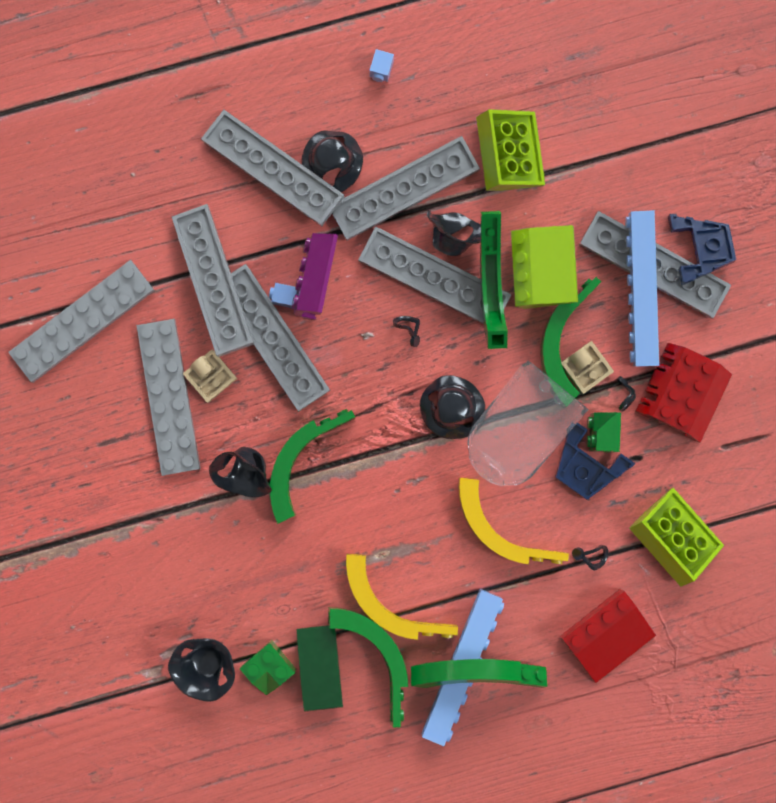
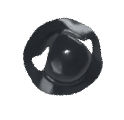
M324 130L314 134L306 144L302 154V165L321 179H323V176L328 171L340 168L341 170L335 178L333 187L343 192L358 179L363 165V153L357 141L350 134ZM335 137H343L345 139L344 145Z
M428 210L427 216L433 223L432 243L433 247L438 251L450 256H459L473 244L481 243V224L460 213L451 212L438 215L432 214ZM466 226L473 228L472 234L466 241L451 236Z
M445 375L437 378L425 389L420 399V410L424 423L436 435L445 439H461L470 436L479 427L485 414V402L478 389L471 382L461 377ZM435 391L439 392L437 410L433 402L428 399V396ZM471 416L473 417L470 428L455 424Z
M243 446L234 452H224L218 455L209 466V474L214 484L226 491L252 498L265 496L272 491L266 479V462L263 456L255 449ZM235 456L236 459L231 472L226 477L220 476L218 471L224 469L231 458Z
M215 639L186 640L177 646L168 662L169 674L178 689L185 695L197 700L207 702L218 700L230 690L235 680L232 656L227 647ZM185 648L193 650L186 656H181ZM223 667V674L226 676L227 682L220 686L218 680Z

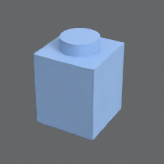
M378 49L375 50L370 67V77L373 80L388 82L394 62V54Z
M275 283L274 288L271 287L269 298L272 299L271 302L274 305L291 308L293 297L298 295V290H295L294 286Z

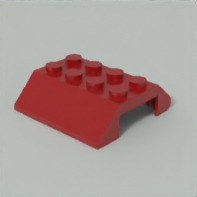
M667 343L664 349L667 353H662L661 357L666 361H671L672 364L667 366L659 363V366H656L659 370H654L648 383L653 388L646 387L645 389L648 394L656 396L655 401L641 398L640 402L645 405L638 404L635 412L647 418L652 417L683 432L682 435L701 443L732 374L721 364L683 346Z

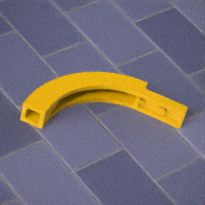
M459 478V499L464 517L474 534L488 548L509 560L523 564H529V557H532V561L543 562V559H551V563L562 564L563 561H568L569 553L521 547L502 538L490 526L483 514L479 500V480Z
M346 555L347 576L353 595L363 611L379 626L398 636L418 640V632H422L423 636H433L434 633H437L445 638H453V635H458L457 625L411 621L390 612L379 602L370 587L366 574V555Z

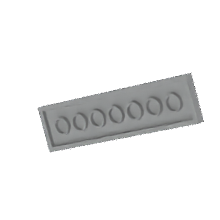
M225 110L220 113L201 138L202 142L321 227L345 197L340 191Z
M461 136L343 198L332 215L345 239L348 241L478 172L480 168Z
M208 204L172 216L216 356L220 357L254 345Z
M598 211L579 245L630 273V267H627L626 262L627 255H630L629 247H626V236H629V228ZM656 243L657 289L710 319L714 318L731 284L709 273L685 285H681L679 267L695 264Z
M375 226L358 259L359 262L484 324L481 280ZM502 290L503 307L505 308L511 294Z
M129 260L8 353L30 382L34 383L155 290L133 261Z
M247 264L232 272L231 275L254 341V346L299 412L331 390Z
M169 319L136 325L161 474L165 476L201 469L187 384L183 375L184 367L176 320Z

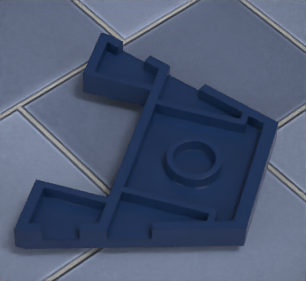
M669 214L668 220L671 233L691 231L697 260L695 265L679 267L681 285H685L736 261L729 224L708 220L699 221L694 220L693 217L686 216V218L678 217L677 214Z
M573 420L570 424L555 478L588 500L614 479L633 467L635 463L620 453L609 469L577 447L588 429Z

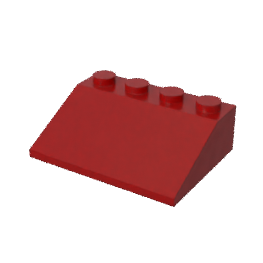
M619 589L560 635V638L593 681L597 683L653 639L656 634L627 593Z

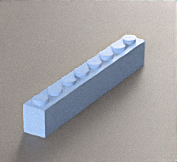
M655 210L631 211L628 213V217L625 218V226L629 228V236H626V247H629L630 255H627L626 259L627 267H630V274L627 275V285L631 286V294H628V305H631L628 321L629 324H632V332H629V343H632L633 351H630V363H633V366H659Z
M479 589L451 660L482 659L480 657L483 650L486 651L490 640L487 639L489 633L494 632L497 621H495L497 613L501 614L504 607L501 597ZM456 683L440 686L422 730L423 738L442 746L445 745L446 741H450L453 734L451 730L452 725L458 722L460 717L458 710L460 705L465 704L468 696L466 690L473 683Z

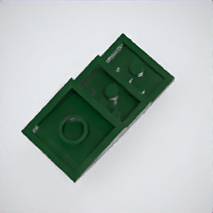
M328 626L296 629L304 712L343 708L336 629H330Z

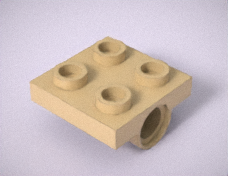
M592 341L561 362L563 369L582 394L614 372Z
M213 349L195 360L190 368L183 373L207 403L211 402L237 380V377L221 358L216 356Z

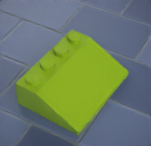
M489 109L477 116L486 191H505L544 186L545 179L535 112Z
M574 226L536 227L511 231L515 307L529 309L578 302Z
M674 488L665 493L629 528L680 587L694 582L724 546Z

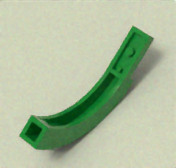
M481 212L480 280L485 337L488 349L507 348L508 330L504 315L501 283V212Z
M597 277L593 280L589 278L581 286L583 290L578 294V302L560 304L554 309L542 335L540 356L543 374L550 391L564 408L580 392L567 378L561 363L559 349L562 330L572 312L601 283Z
M345 409L337 413L338 417L332 420L330 417L320 421V426L318 427L314 420L309 422L293 434L283 446L274 464L270 482L272 488L270 493L271 506L277 524L296 515L290 498L289 481L292 467L298 455L308 443L318 436L355 419L356 417L352 410L348 412Z
M328 607V627L330 629H345L356 632L369 639L382 654L390 679V725L393 728L401 727V722L404 721V711L401 709V702L404 701V692L401 690V687H408V676L403 657L397 645L384 629L366 616L348 609Z
M463 659L438 661L411 666V686L430 688L446 684L485 682L544 688L547 687L546 667L521 664L520 661Z

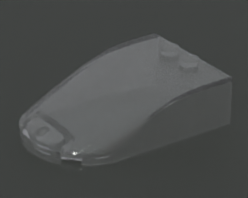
M527 361L519 367L472 427L467 441L470 462L481 477L495 485H519L524 483L538 471L589 409L534 364Z

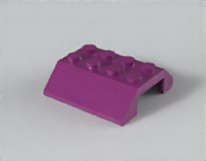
M312 233L311 237L305 241L303 253H306V257H303L299 267L302 276H299L295 286V290H298V295L293 297L291 309H294V315L308 320H316L315 315L322 313L338 235Z

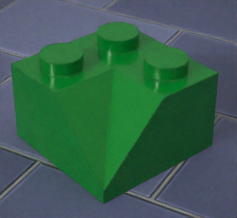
M591 413V417L587 419V428H590V436H587L586 445L589 447V452H620L621 413Z
M273 640L268 642L240 667V670L248 680L265 695L281 686L297 670Z

